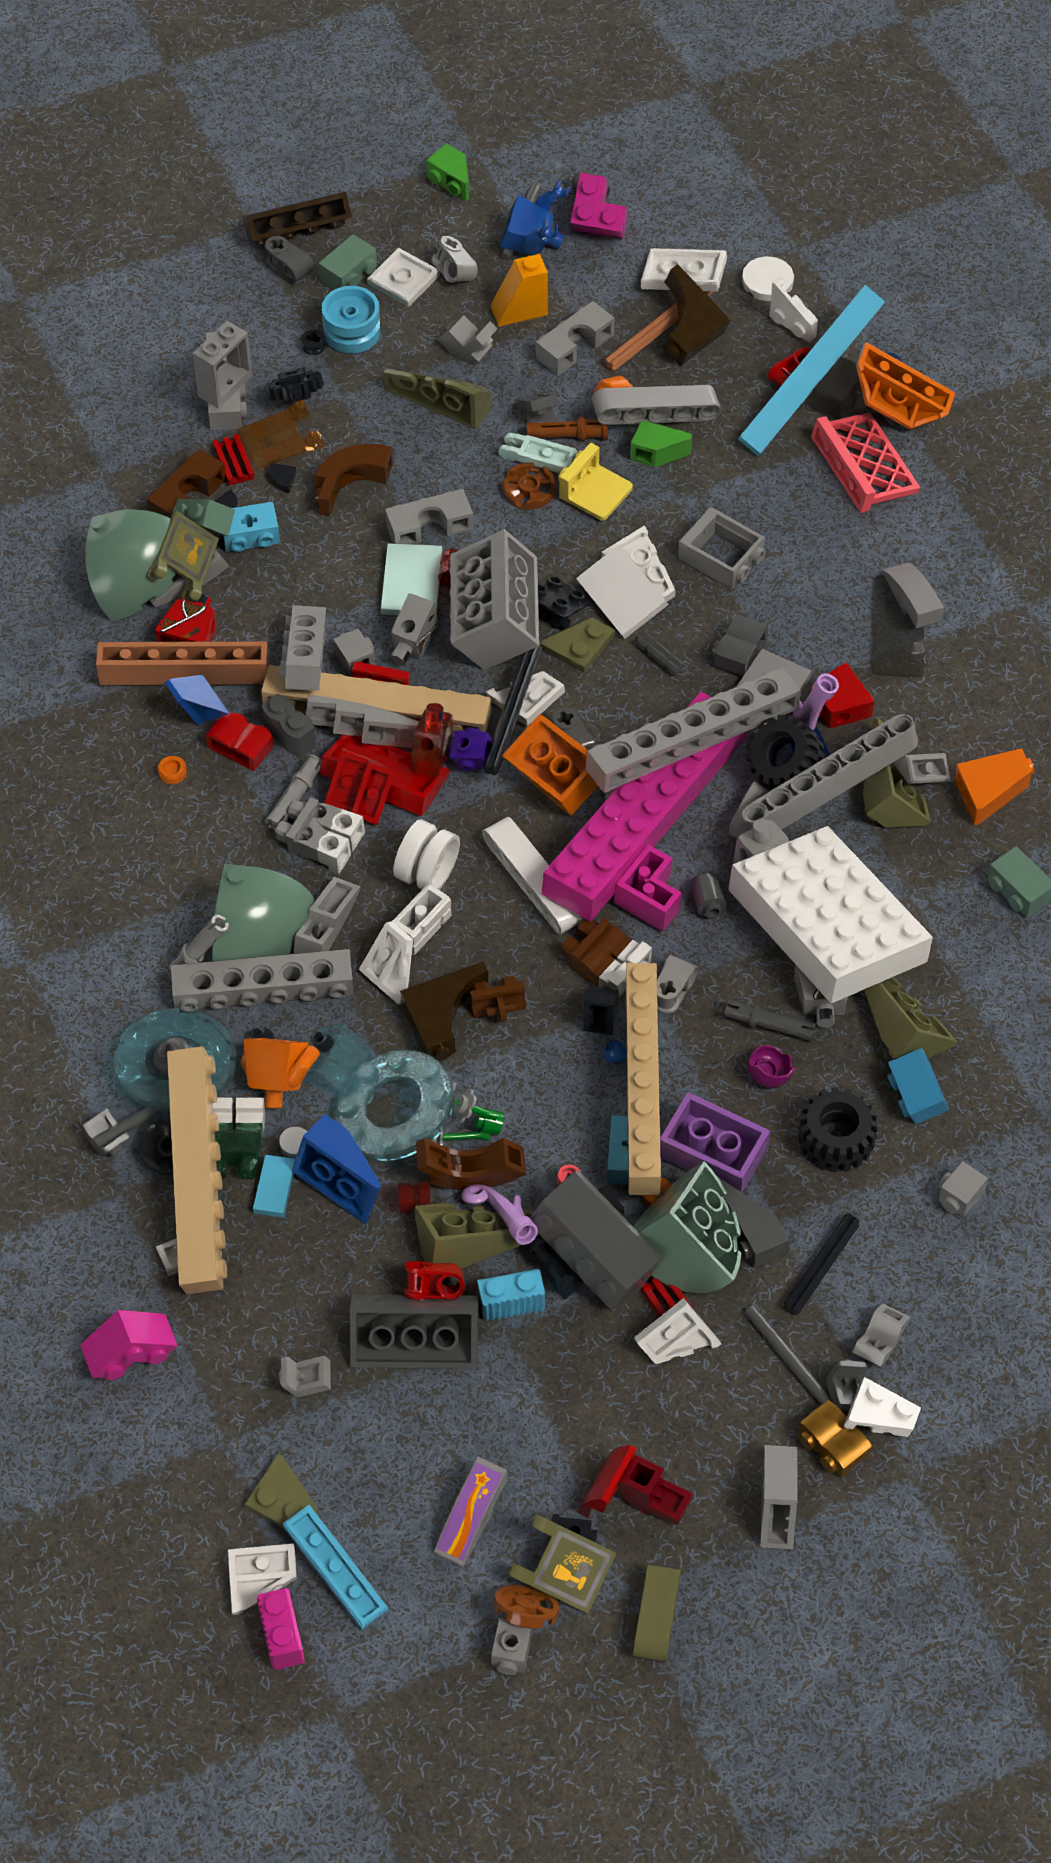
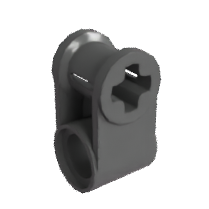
M272 236L266 241L265 248L268 252L266 256L267 267L281 275L287 282L294 284L313 269L314 265L311 257L284 237Z
M563 707L554 712L553 724L587 750L596 746L593 737L586 730L573 709Z

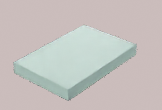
M388 543L381 615H399L409 593L433 601L437 613L443 553L442 546Z

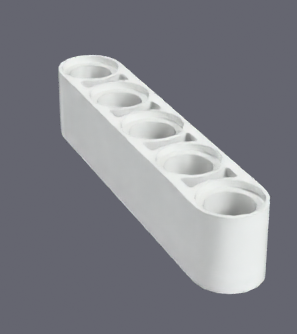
M506 817L482 830L486 845L557 934L560 935L584 920L583 917L541 894L543 872L549 865L510 817Z

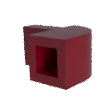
M634 1455L620 1480V1492L630 1505L648 1516L650 1513H653L676 1525H679L693 1500V1493L664 1480V1468L637 1455Z

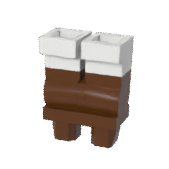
M605 918L599 923L594 920L590 922L584 919L580 923L577 933L585 939L580 943L571 936L567 937L561 945V953L571 961L570 969L577 973L579 972L580 975L596 987L607 986L611 989L619 990L620 997L626 990V963H650L652 947L643 941L641 944L626 936L619 928L610 925L611 922Z

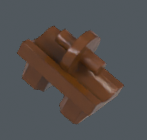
M514 976L504 977L500 980V986L489 988V984L485 981L474 983L473 991H470L474 1019L498 1015L502 1023L507 1022L506 1013L527 1009L523 981L518 982Z

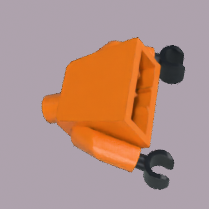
M264 1027L262 1031L254 1028L250 1032L251 1038L244 1039V1054L240 1064L247 1077L249 1088L265 1090V1107L282 1108L283 1091L299 1090L311 1066L320 1056V1052L330 1051L333 1048L334 1040L329 1034L323 1036L321 1032H314L311 1035L313 1045L308 1046V1042L274 1039V1033L267 1027Z

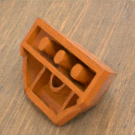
M867 342L864 343L856 369L865 405L910 430L946 417L949 414L956 394L954 391Z

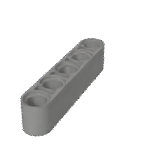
M710 385L604 388L596 391L591 397L598 421L604 425L640 424L641 420L651 423L699 422L716 419L721 414V407L715 390Z

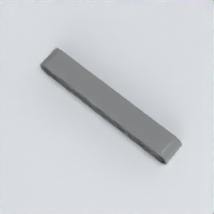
M905 714L892 717L748 804L742 811L746 830L753 829V824L758 819L773 820L782 830L914 750L918 745V736L912 717Z

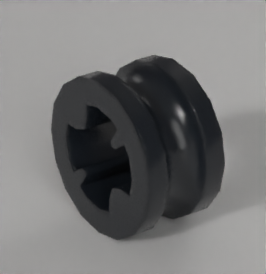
M308 330L301 337L302 349L308 355L321 354L326 348L325 336L319 330Z

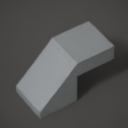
M882 1303L875 1310L866 1333L857 1341L852 1353L882 1366L889 1359L911 1317Z

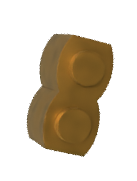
M827 1400L799 1423L798 1438L806 1449H813L820 1455V1462L826 1471L831 1474L835 1473L842 1478L870 1455L872 1445L858 1428H845L844 1423L847 1417L834 1403Z

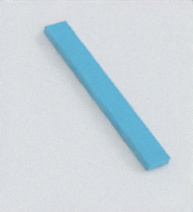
M864 285L739 436L738 440L759 456L885 301L868 286Z

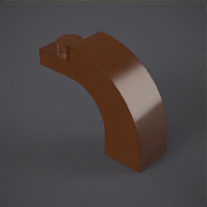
M359 444L346 447L329 456L315 474V503L319 504V515L330 517L339 492L352 482L367 480L386 484L393 466L392 447L379 444Z
M427 1138L416 1142L418 1170L429 1174L430 1184L456 1190H464L466 1187L475 1184L496 1187L526 1175L524 1147L505 1138L486 1147L474 1150L450 1149Z

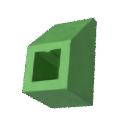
M446 143L426 160L427 178L433 184H438L448 190L453 196H458L467 201L469 199V180L466 155Z
M641 420L631 442L630 460L658 467L686 457L692 451V434Z

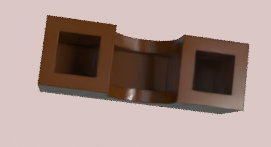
M198 449L192 456L187 457L183 465L174 473H171L157 490H153L147 499L148 510L171 518L177 499H190V497L185 495L186 493L198 491L210 497L226 481L224 463Z

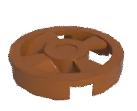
M523 463L508 470L507 477L502 482V491L504 498L511 505L519 509H538L549 504L553 499L556 491V481L548 468L543 466L542 470L534 467V463ZM528 472L537 473V475L528 474ZM541 484H550L549 494L539 491ZM524 496L530 497L526 503H521Z
M507 1585L497 1589L492 1604L497 1615L501 1611L507 1613L506 1621L531 1629L542 1628L544 1621H548L550 1626L555 1624L560 1610L558 1601L551 1595L536 1588L523 1585ZM546 1600L551 1606L549 1609L540 1606V1604Z

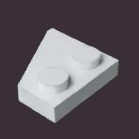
M544 671L533 674L517 720L526 726L531 724L539 714L543 713L565 692L564 684ZM510 682L509 688L498 692L493 688L486 692L487 697H491V703L502 710L512 682Z
M684 1298L634 1337L637 1344L655 1364L669 1361L675 1356L683 1357L694 1354V1349L709 1345L713 1349L721 1345L717 1336Z
M864 1377L858 1386L844 1427L854 1429L856 1425L869 1426L871 1432L882 1434L889 1432L893 1435L908 1437L914 1429L921 1407Z

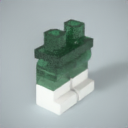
M217 1098V1103H213V1113L217 1114L219 1131L214 1132L215 1142H218L221 1154L220 1160L216 1161L217 1171H220L221 1178L223 1179L226 1177L227 1167H238L239 1178L254 1179L257 1167H261L266 1116L264 1098H236L235 1130L233 1099Z

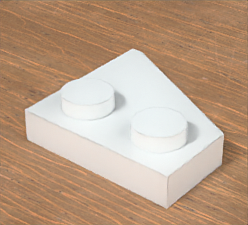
M778 277L772 282L769 316L777 324H782L791 330L795 336L801 337L810 343L816 337L818 319L804 306L797 295L792 298L782 287L785 281Z
M391 921L385 923L359 970L397 1004H401L400 991L407 989L409 984L413 939Z
M294 1543L228 1549L233 1615H238L257 1604L259 1594L279 1590L297 1579Z

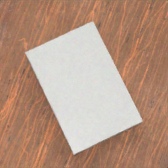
M651 248L641 279V289L670 290L664 282L670 269L678 264L703 291H718L727 260V253L725 250Z
M620 544L576 578L624 639L668 605L666 600Z

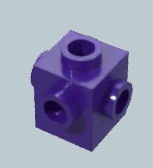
M475 728L455 731L453 740L449 743V756L461 770L472 772L475 771V768L484 769L483 765L492 742V737L487 732H482Z

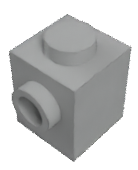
M359 629L343 633L333 639L335 657L348 677H353L352 668L355 661L375 665L373 644L369 637L364 638Z
M962 1161L952 1174L946 1173L940 1181L938 1188L941 1190L938 1201L941 1202L948 1212L952 1214L957 1213L964 1218L985 1193L988 1178Z
M499 1618L491 1655L492 1667L497 1668L498 1672L506 1675H515L517 1672L525 1673L532 1639V1629L516 1626L506 1621V1619Z

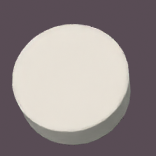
M300 1127L286 1129L280 1136L282 1153L289 1158L296 1159L302 1137L307 1131Z

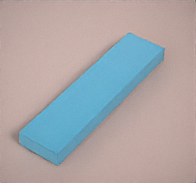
M310 1505L283 1523L282 1527L361 1630L388 1611L387 1605Z

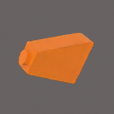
M1022 748L957 764L954 781L973 824H980L1028 788L1031 775L1034 774V767L1031 759L1026 758Z

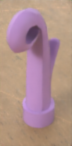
M821 674L813 684V690L802 705L801 701H799L798 709L787 713L788 718L792 716L804 724L808 722V727L814 730L825 702L831 699L839 688L837 679L830 674Z
M470 1185L462 1191L461 1198L467 1204L478 1205L485 1201L489 1202L509 1227L511 1236L519 1244H529L536 1238L538 1228L528 1216L524 1215L519 1195L514 1196L512 1204L500 1193L485 1185Z

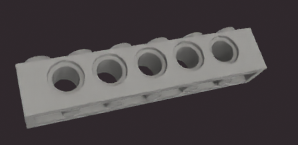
M350 949L171 965L172 994L175 1011L193 1012L200 1008L211 1007L213 1009H224L227 1006L233 1005L250 1007L257 1003L272 1002L281 1004L287 1000L302 999L304 1001H312L319 997L343 998L346 995L354 994ZM319 976H327L323 979L318 978ZM262 981H266V982H267V983H265V984H258L259 982H262ZM231 984H237L235 987H229ZM201 987H208L204 990L199 989Z

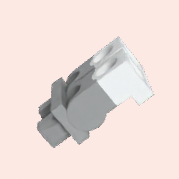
M310 797L307 803L294 800L289 807L288 815L289 818L296 821L293 825L280 821L275 829L276 839L286 843L290 853L325 864L329 867L330 871L340 874L350 858L351 852L354 851L365 833L363 816L326 803H319L317 799Z

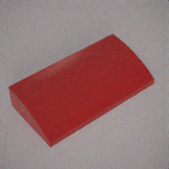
M342 735L322 756L320 774L331 779L333 778L342 749L375 760L396 770L386 802L422 816L446 781L450 769L394 746L361 743V736Z

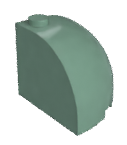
M136 509L119 510L91 518L85 547L86 570L92 592L99 606L111 621L121 620L143 609L142 604L153 596L158 599L174 584L171 579L176 572L167 567V574L163 579L158 578L156 581H153L147 576L148 569L156 559L164 541L171 518L158 513Z
M224 864L215 915H221L226 918V921L220 927L228 922L229 928L213 944V962L289 955L290 950L294 948L295 935L308 919L309 909L315 902L312 894L301 883L282 873L259 867Z
M705 1161L696 1165L667 1188L647 1208L633 1226L663 1257V1260L651 1276L659 1279L660 1282L667 1286L671 1284L678 1287L681 1291L690 1293L713 1292L730 1284L737 1275L741 1261V1252L737 1251V1237L741 1233L735 1211L730 1213L723 1197L727 1192Z

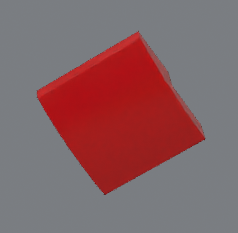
M342 749L324 803L363 816L364 821L378 825L396 770L360 754Z
M624 1445L610 1452L577 1513L589 1518L593 1509L601 1513L605 1512L620 1484L623 1474L635 1455L636 1447Z

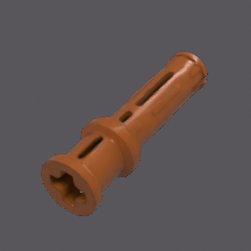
M580 417L578 421L527 422V435L540 439L578 437V440L585 441L586 438L603 437L604 440H608L607 425L601 424L598 419Z

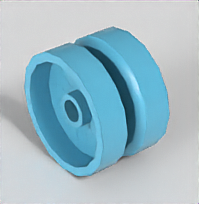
M343 286L334 289L326 295L322 302L323 332L327 344L334 350L346 354L361 353L373 347L380 337L379 301L376 296L368 289L359 286Z

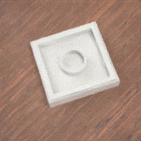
M398 248L367 278V284L409 307L440 276V271Z

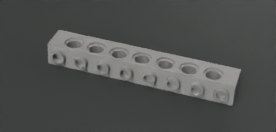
M783 667L772 672H766L761 677L749 682H743L733 689L720 692L712 698L700 703H694L684 710L671 713L663 719L645 724L635 731L622 734L602 745L594 746L587 752L586 771L603 793H606L751 730L761 722L763 724L767 723L768 718L773 717L776 719L778 715H785L797 710L801 689Z

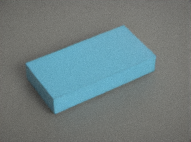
M265 1155L253 1206L254 1214L284 1218L294 1176L292 1168L295 1159Z

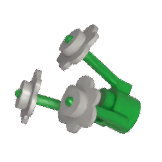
M453 1083L451 1090L445 1088L444 1093L439 1095L441 1099L439 1105L444 1107L441 1116H445L450 1103L454 1104L457 1123H463L465 1118L468 1119L471 1113L474 1112L476 1113L474 1128H478L479 1132L443 1134L440 1120H436L435 1124H433V1129H429V1140L443 1146V1141L482 1139L489 1141L490 1134L495 1136L500 1134L504 1119L503 1112L476 1106V1096L473 1095L474 1091L472 1089H468L466 1092L463 1091L455 1098L452 1096L457 1083Z

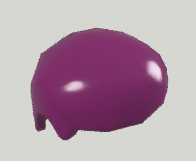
M769 1044L758 1046L748 1058L750 1076L758 1085L767 1088L781 1087L791 1078L795 1071V1067H792V1056L784 1054L779 1048Z

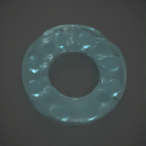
M173 1008L150 1013L131 1024L119 1038V1045L114 1054V1067L118 1083L130 1098L151 1109L170 1112L169 1080H157L146 1068V1058L150 1051L168 1038L179 1037L194 1043L197 1047L203 1046L208 1055L213 1056L216 1073L211 1075L212 1085L214 1084L216 1087L217 1096L229 1085L235 1072L236 1053L231 1035L220 1022L199 1011L196 1014L180 1012V1008Z
M393 1050L361 1064L350 1076L337 1100L336 1121L340 1122L345 1129L350 1131L362 1154L371 1156L374 1160L379 1161L405 1158L417 1153V1141L423 1138L434 1141L441 1133L440 1128L447 1116L451 1117L454 1107L455 1095L453 1084L444 1067L430 1055L414 1050ZM404 1079L419 1086L421 1089V1102L418 1110L403 1124L390 1128L378 1127L367 1118V1104L372 1101L376 1089H381L383 1084L393 1080L400 1081Z

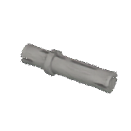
M312 754L308 755L300 770L292 775L288 788L265 819V823L269 824V828L275 830L280 821H286L289 817L288 810L294 800L300 801L306 790L309 791L313 786L312 781L321 769L322 761H320L319 757Z
M214 915L190 943L184 944L179 956L171 962L170 970L171 965L200 963L204 958L205 952L228 930V922L220 927L226 921V918L221 915Z

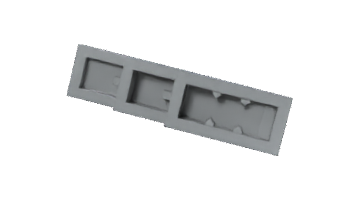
M308 695L305 715L312 721L313 725L333 727V734L361 736V743L418 749L421 732V722L362 703Z

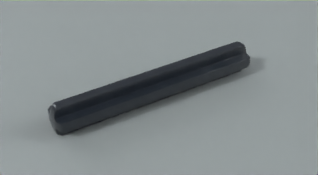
M849 1213L844 1215L784 1302V1309L794 1316L800 1313L859 1227V1219Z

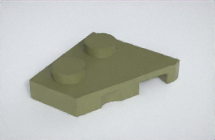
M590 618L542 640L541 650L585 673L614 638L615 629L594 618Z
M280 1454L276 1456L245 1503L247 1510L284 1529L282 1527L284 1522L308 1505L318 1514L317 1506Z

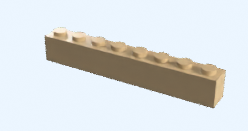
M273 665L268 666L262 688L263 703L274 695L280 694L292 702L295 711L303 714L306 713L308 695L338 698L374 706L421 722V731L445 735L450 726V736H454L455 731H465L467 728H475L482 732H487L491 716V697H485L480 694L458 693L452 690L430 689L425 686L403 685L397 682L376 681L370 678L348 677L342 674L321 673L319 691L285 689V678L280 677V666ZM442 707H444L443 719L439 722V713L442 712Z
M626 963L629 1195H660L657 964Z
M203 1046L167 1051L179 1285L186 1294L223 1290V1279L227 1278V1265L221 1256V1249L226 1247L224 1231L220 1230L219 1219L224 1218L222 1201L218 1200V1190L222 1189V1178L220 1171H217L216 1161L220 1160L221 1154L219 1144L215 1142L214 1133L219 1131L218 1117L216 1113H213V1103H217V1091L215 1085H212L211 1075L216 1073L215 1061L213 1056L208 1055Z

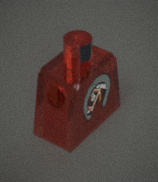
M428 704L417 724L414 733L411 772L438 777L449 754V743L452 740L453 715L443 712L444 707L441 704ZM429 744L434 745L432 750H428Z

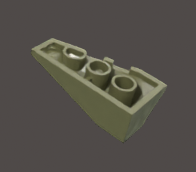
M391 369L384 371L385 390L476 430L492 409L491 391L471 382Z
M876 718L873 721L872 730L884 722ZM894 763L889 764L865 779L863 789L864 811L870 820L879 822L885 828L927 826L931 823L924 795L919 794L917 796L913 785L906 782Z
M894 977L864 989L881 1039L889 1048L888 1053L892 1058L897 1059L920 1048L923 1049L928 1058H931L954 1047L957 1043L946 1027L935 1016L929 1019L919 1010L922 1004L916 998H912L908 994L899 991L902 985Z

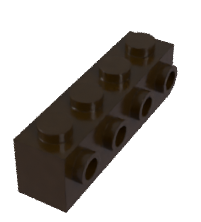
M346 192L243 216L248 241H256V245L265 244L268 238L280 235L285 239L296 236L295 231L305 229L306 233L321 230L320 225L330 223V227L344 225V219L352 218Z

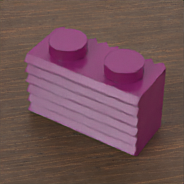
M284 1588L259 1594L257 1603L271 1667L279 1670L305 1663L289 1589Z

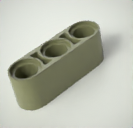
M648 1564L633 1657L666 1662L681 1569Z

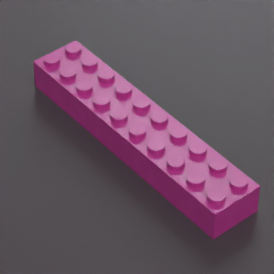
M700 692L688 707L712 697ZM747 731L617 787L543 872L541 894L591 922L615 894L616 883L648 844L652 847L656 846L746 739Z

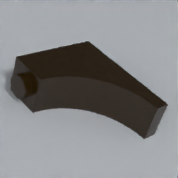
M677 264L670 269L664 283L675 298L678 308L677 328L668 336L663 348L666 350L667 355L681 366L725 333L731 319Z
M484 961L400 991L401 1006L427 1063L434 1060H446L456 1053L455 1037L452 1032L453 1020L459 1007L471 996L470 991H473L474 983L485 981L489 984L488 969Z

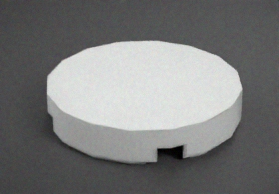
M759 257L750 261L745 266L742 284L744 290L747 293L748 291L752 293L754 298L771 301L772 282L781 277L785 281L782 285L783 289L786 292H790L793 287L794 273L792 268L779 258Z

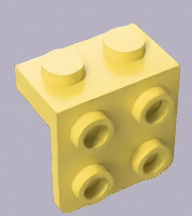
M590 442L584 450H580L576 454L571 465L568 468H563L558 477L559 498L599 520H606L632 491L633 484L600 466V447Z

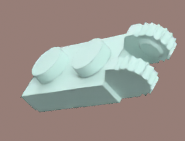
M511 432L505 436L504 441L506 445L500 446L498 450L500 457L504 459L517 460L522 463H534L536 467L543 468L544 466L556 473H560L565 467L568 468L577 454L575 448Z

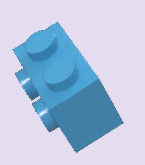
M922 1048L888 1062L892 1073L887 1074L894 1091L900 1090L903 1099L899 1100L898 1103L905 1117L911 1116L915 1124H918L950 1110L929 1059Z

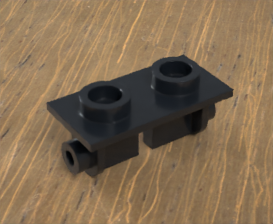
M536 1237L529 1243L531 1247L530 1254L563 1298L567 1299L584 1281L544 1239L541 1240L539 1237Z

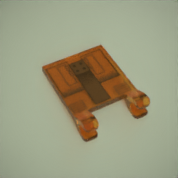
M297 401L285 411L238 428L257 469L269 466L270 462L277 463L302 452L315 451L324 447L320 431H313L302 439L293 420H302L309 417L307 405L304 401Z

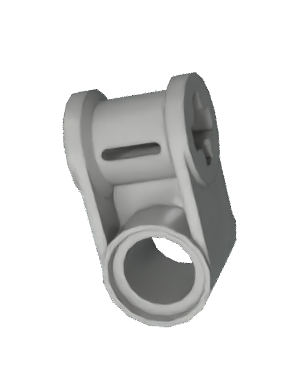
M442 236L439 241L440 247L431 258L432 264L438 268L448 282L473 281L478 273L475 260L470 257L458 240L450 236Z
M669 955L657 979L658 1012L671 1014L679 1008L687 991L695 981L698 972L697 965Z

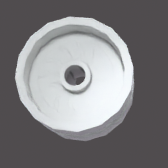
M422 819L417 820L404 836L398 849L393 868L395 878L408 884L416 881L417 887L421 890L427 884H431L440 890L455 865L460 847L459 836L445 829L437 833L435 825Z

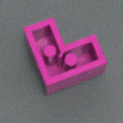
M580 173L570 224L574 231L623 239L628 211L626 206L605 203L608 190L606 177Z
M648 844L616 883L614 904L663 932L678 914L681 900V892L666 884L670 878L673 858Z
M117 1310L80 1346L93 1378L115 1380L122 1377L125 1370L134 1362L159 1364L165 1361L168 1357L167 1355L178 1345L166 1314Z

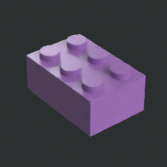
M687 1092L660 1137V1158L687 1171L705 1161L717 1177L743 1193L768 1150L770 1130Z

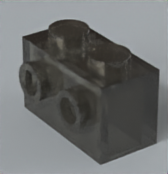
M843 357L837 360L814 389L813 409L837 419H842L847 412H851L854 409L856 401L863 395L856 369L857 363Z

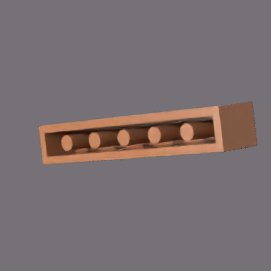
M267 641L98 642L96 667L100 685H166L165 682L168 679L203 675L209 685L264 684L269 666Z

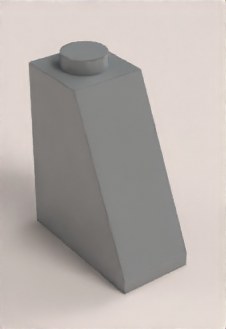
M765 1445L762 1475L760 1547L793 1549L797 1511V1447Z

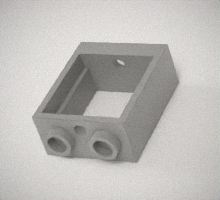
M229 321L220 326L192 353L198 397L218 409L252 377L248 332ZM226 357L227 361L217 370L216 365Z
M710 507L679 541L678 559L733 589L739 581L743 582L747 578L754 564H759L763 560L766 550H764L765 537ZM714 533L747 551L733 568L701 550Z

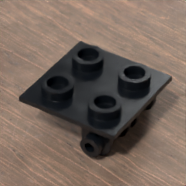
M550 574L538 580V616L541 617L543 615L545 621L549 620V623L558 629H567L571 623L568 617L594 602L585 596L582 591L564 583L558 576Z

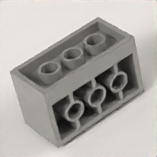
M505 529L450 554L451 644L483 670H487L538 647L537 556Z

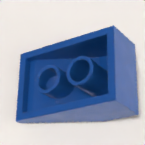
M324 1114L303 1135L292 1172L366 1224L371 1216L381 1184L350 1131L345 1129L340 1122Z

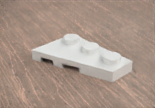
M645 525L602 551V557H604L620 544L666 602L675 597V588L664 565H661L657 556V550L648 537Z

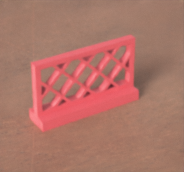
M870 412L834 421H829L826 416L816 419L811 438L860 513L869 511L872 504L919 492L920 486ZM867 423L871 431L863 430L856 427V425ZM836 429L849 432L847 437L837 434ZM854 434L867 440L863 444L850 438ZM873 441L881 444L884 448L883 451L868 446L869 442ZM847 446L862 451L860 456L850 453ZM864 453L878 457V462L863 458ZM882 459L894 463L896 469L881 465ZM859 465L874 470L873 474L870 475L862 472ZM880 472L892 478L888 482L875 477L876 473ZM896 478L906 482L908 486L902 487L893 482ZM872 484L887 490L876 494Z

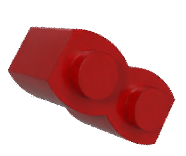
M229 712L228 715L220 717L206 734L207 746L211 750L226 758H231L234 762L251 771L256 770L273 748L271 732L262 725L257 726L248 723L247 719L240 713Z

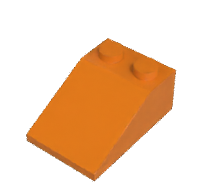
M542 714L535 718L503 754V758L570 816L577 811L598 787L586 771L588 750Z

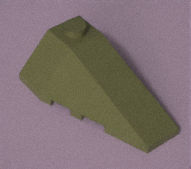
M449 1203L415 1206L414 1213L420 1252L426 1262L453 1263L460 1268H464L521 1246L511 1236L509 1227L498 1213L484 1211V1206H473V1211L455 1209V1204ZM523 1210V1213L530 1218L534 1211Z

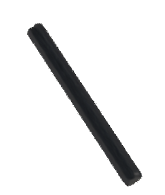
M540 641L538 647L522 654L483 765L486 774L497 775L499 773L503 754L507 750L542 649Z

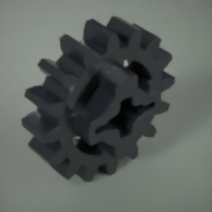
M297 368L279 373L278 379H273L272 382L267 383L265 389L270 401H281L284 399L285 404H291L311 398V393L317 392V389H322L324 383L319 371L313 372V370L305 372V368Z

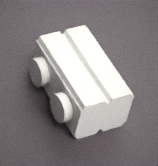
M427 884L393 920L397 926L413 939L412 955H415L441 928V924H444L452 916L450 908L451 899L431 884Z

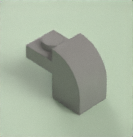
M463 315L449 326L439 337L438 341L452 355L473 364L479 362L493 346L491 344L493 341L491 336L497 328L490 321L478 330Z

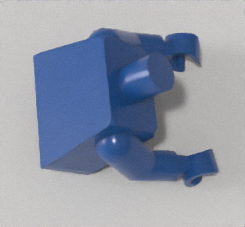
M558 180L553 189H549L537 197L535 204L518 195L510 209L499 246L529 255L541 254L545 244L559 249L564 235L558 233V222L555 228L551 229L554 216L550 213V207L552 203L558 200V197H566L571 188H561V181Z

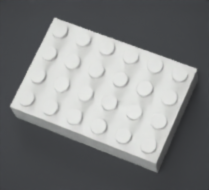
M828 826L732 865L728 890L831 1004L928 961L933 937Z

